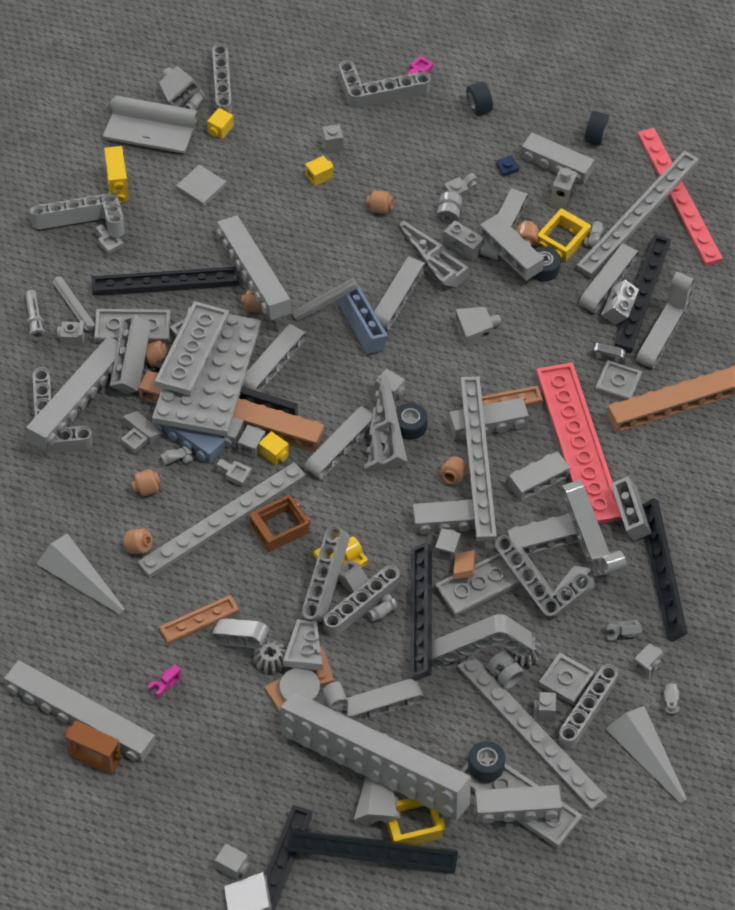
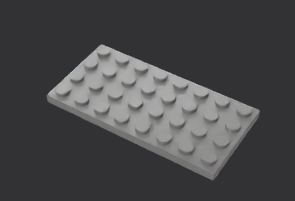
M229 314L191 396L162 388L152 416V423L227 436L261 328V320Z

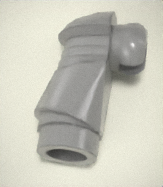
M201 89L198 90L184 105V108L197 110L200 104L206 101L204 92Z
M595 221L592 223L589 233L590 237L584 238L585 247L590 246L593 248L600 241L604 232L601 222Z
M186 446L179 449L166 450L164 454L160 455L164 465L183 459L185 464L193 461L191 456L193 453Z
M389 594L383 596L381 599L383 603L367 611L370 621H380L390 612H395L397 608L395 598H392Z
M673 683L666 684L664 690L665 711L672 715L677 714L680 710L677 704L680 691L677 689V684Z

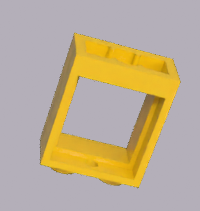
M122 146L104 148L109 193L117 195L119 203L129 201Z
M561 208L537 234L538 243L536 246L553 248L560 255V259L566 263L584 243V238L590 236L591 225ZM557 225L576 235L566 247L547 237Z
M408 798L398 801L396 811L401 812L425 805ZM429 808L434 827L401 834L397 819L386 825L391 841L420 844L443 837V831L446 830L444 819L439 818L438 811Z

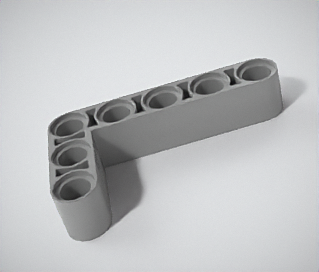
M344 60L339 64V80L348 104L354 108L424 95L430 91L431 76L426 72L361 84L353 62Z
M112 193L33 206L30 209L32 227L35 229H46L105 219L108 233L111 237H121L125 234L117 195Z
M676 272L671 282L668 302L642 345L636 362L652 369L655 368L654 364H657L663 354L661 352L666 349L670 342L669 338H672L678 328L676 326L681 323L685 316L684 312H687L689 308L694 278Z
M44 367L37 368L33 372L35 417L52 399L50 373ZM87 426L66 427L63 433H59L52 445H49L45 450L38 447V450L42 453L87 450L93 445L92 431Z
M576 480L561 486V496L589 569L594 572L593 575H606L626 567L625 556L620 550L609 552L583 483L580 480Z
M502 535L496 540L495 545L498 552L545 615L552 617L560 616L591 592L595 586V581L591 576L578 574L554 592L514 538ZM506 540H509L510 547L505 550L503 544ZM520 555L522 561L519 565H516L515 558ZM532 571L533 578L527 581L526 574ZM583 578L587 579V586L585 588L580 586V581ZM540 587H543L545 593L539 597L537 591ZM570 590L572 597L567 601L564 595L566 591ZM554 602L556 604V610L553 613H551L549 610V606L551 603Z
M496 614L433 640L432 665L441 667L497 643L518 656H529L533 653L532 633L508 616Z
M412 679L348 698L341 683L332 682L324 687L323 705L355 721H362L375 717L376 714L382 715L395 711V708L401 709L414 705V702L420 703L424 700V695L418 681Z

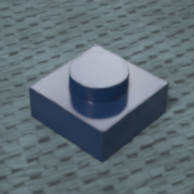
M512 155L496 160V166L503 177L519 172V166Z

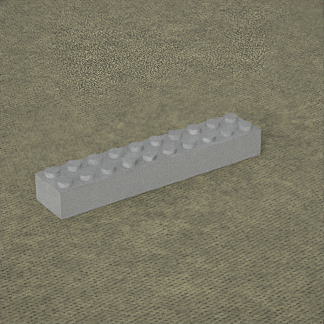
M294 692L281 706L282 735L287 739L293 740L305 748H310L320 755L326 756L338 764L344 765L356 773L365 775L373 781L379 782L391 790L397 791L409 799L420 802L426 807L432 808L456 821L470 805L471 776L297 692Z

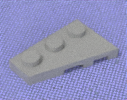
M297 619L283 659L284 667L323 670L317 621Z

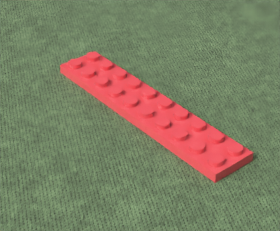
M573 362L537 368L536 375L563 459L570 467L569 477L571 482L580 480L583 483L598 524L623 520L611 483L613 482Z

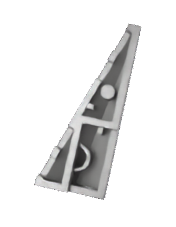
M403 221L400 223L401 229L443 285L457 287L470 277L469 267L444 252L441 244L407 222Z
M385 374L378 376L380 386L379 391H376L375 397L378 399L376 407L373 408L369 432L371 443L366 451L369 454L367 464H364V469L367 471L395 469L407 462L389 377Z
M65 534L49 545L37 562L38 567L62 579L66 584L89 598L100 602L102 606L115 611L117 615L120 616L125 613L124 607L68 534Z
M645 706L624 713L606 728L607 733L611 734L618 741V744L622 748L624 747L632 755V758L653 779H656L680 805L687 802L684 791Z
M366 776L354 820L368 826L378 821L387 824L399 819L400 813L396 811L398 799L394 796V791Z

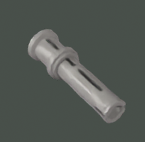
M28 290L25 292L29 315L27 325L30 328L29 338L33 341L42 340L45 338L46 332L43 329L44 320L40 317L37 293L35 290Z

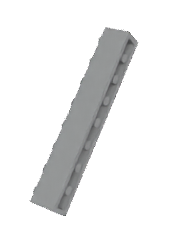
M238 215L217 221L218 229H216L218 239H222L224 249L229 251V256L231 260L235 261L237 270H241L243 280L248 282L250 291L255 293L256 301L261 303L264 314L267 313L271 320L291 314L289 296Z
M108 336L26 427L25 440L45 450L55 442L59 433L65 431L67 424L75 420L77 413L86 407L88 400L95 397L98 389L104 387L108 378L112 375L118 344L117 340Z
M19 660L4 678L6 689L11 694L22 696L29 704H37L45 713L55 714L63 723L69 722L73 724L76 720L118 739L121 752L125 753L132 761L137 760L142 763L156 744L154 734Z

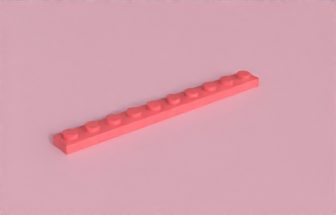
M654 128L640 131L637 136L658 177H660L672 164V161ZM681 182L668 196L704 265L709 266L721 263L723 258L686 187Z

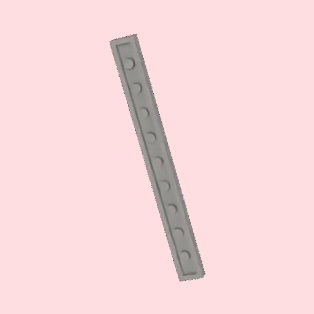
M684 150L577 264V270L592 278L611 258L620 245L625 243L697 166L699 158Z
M480 376L461 377L460 384L476 541L496 540V526Z
M293 462L137 561L138 566L151 578L306 479V474Z
M473 655L457 666V670L590 811H593L607 800V796Z

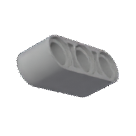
M222 618L217 622L210 638L218 645L257 649L261 647L269 632V628L264 623L258 621Z

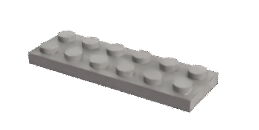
M193 302L155 379V386L191 396L226 324L229 310Z
M468 762L461 770V772L471 776L470 790L474 793L475 790L538 786L507 764H505L501 777L492 782H481L475 779L469 772ZM561 801L562 810L560 817L552 820L537 818L533 821H526L524 819L516 821L558 849L581 821L582 814Z

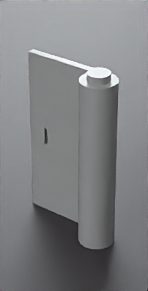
M116 95L110 102L112 116L103 134V139L185 154L198 120V110Z

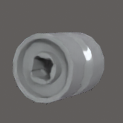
M444 192L440 195L436 213V220L440 224L451 225L454 221H459L462 206L461 196L454 192Z
M501 651L496 654L487 665V669L494 677H498L499 683L505 689H510L519 683L525 674L518 663H514V659L507 651Z

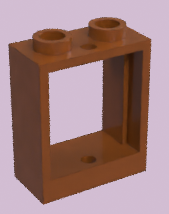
M290 494L249 514V524L268 553L309 533L310 519L307 514L302 513L299 502L293 500ZM285 511H289L298 526L273 537L264 522Z
M76 720L72 726L67 728L64 737L66 739L68 756L112 775L122 759L119 740Z

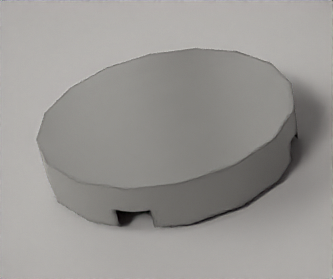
M293 668L287 671L280 681V694L283 700L286 702L294 692H297L315 701L320 692V682L317 675L310 669Z

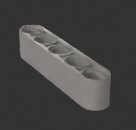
M217 43L212 48L216 110L220 108L231 114L232 102L228 48L223 43Z
M511 188L498 215L505 219L514 230L519 220L517 218H520L525 208L524 205L527 204L529 194ZM485 241L483 242L480 255L498 260L500 255Z
M622 243L583 293L579 306L597 313V310L607 300L606 298H608L612 287L620 283L625 276L624 274L633 266V262H636L639 251Z
M411 257L405 260L374 311L384 329L389 330V326H392L398 316L397 313H400L406 303L405 300H408L414 290L413 287L417 285L422 276L421 274L424 273L426 263Z
M289 324L247 371L243 387L261 392L269 383L268 380H271L278 373L279 368H282L291 358L290 355L292 356L300 348L301 343L305 342L307 333Z
M362 406L359 407L307 460L304 469L318 479H323V475L326 476L336 465L335 463H338L348 453L347 451H350L360 441L359 438L362 439L370 431L372 413Z
M336 525L330 526L325 532L302 609L305 618L317 621V623L323 622L324 616L328 613L349 543V534ZM317 609L316 614L313 616V611Z
M392 565L384 567L324 616L325 634L331 637L339 635L380 602L383 596L395 590L399 585L400 573L398 568Z
M606 664L600 668L561 727L558 744L561 748L570 750L576 746L615 687L618 670L614 665Z

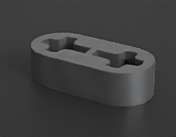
M601 343L593 344L590 356L593 359L604 362L609 360L621 365L624 364L627 355L626 351L622 348Z

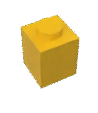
M218 108L207 121V132L213 137L223 139L234 126L233 115Z
M324 155L305 164V175L314 186L333 178L334 166Z
M271 431L259 442V454L274 465H277L288 458L289 444Z

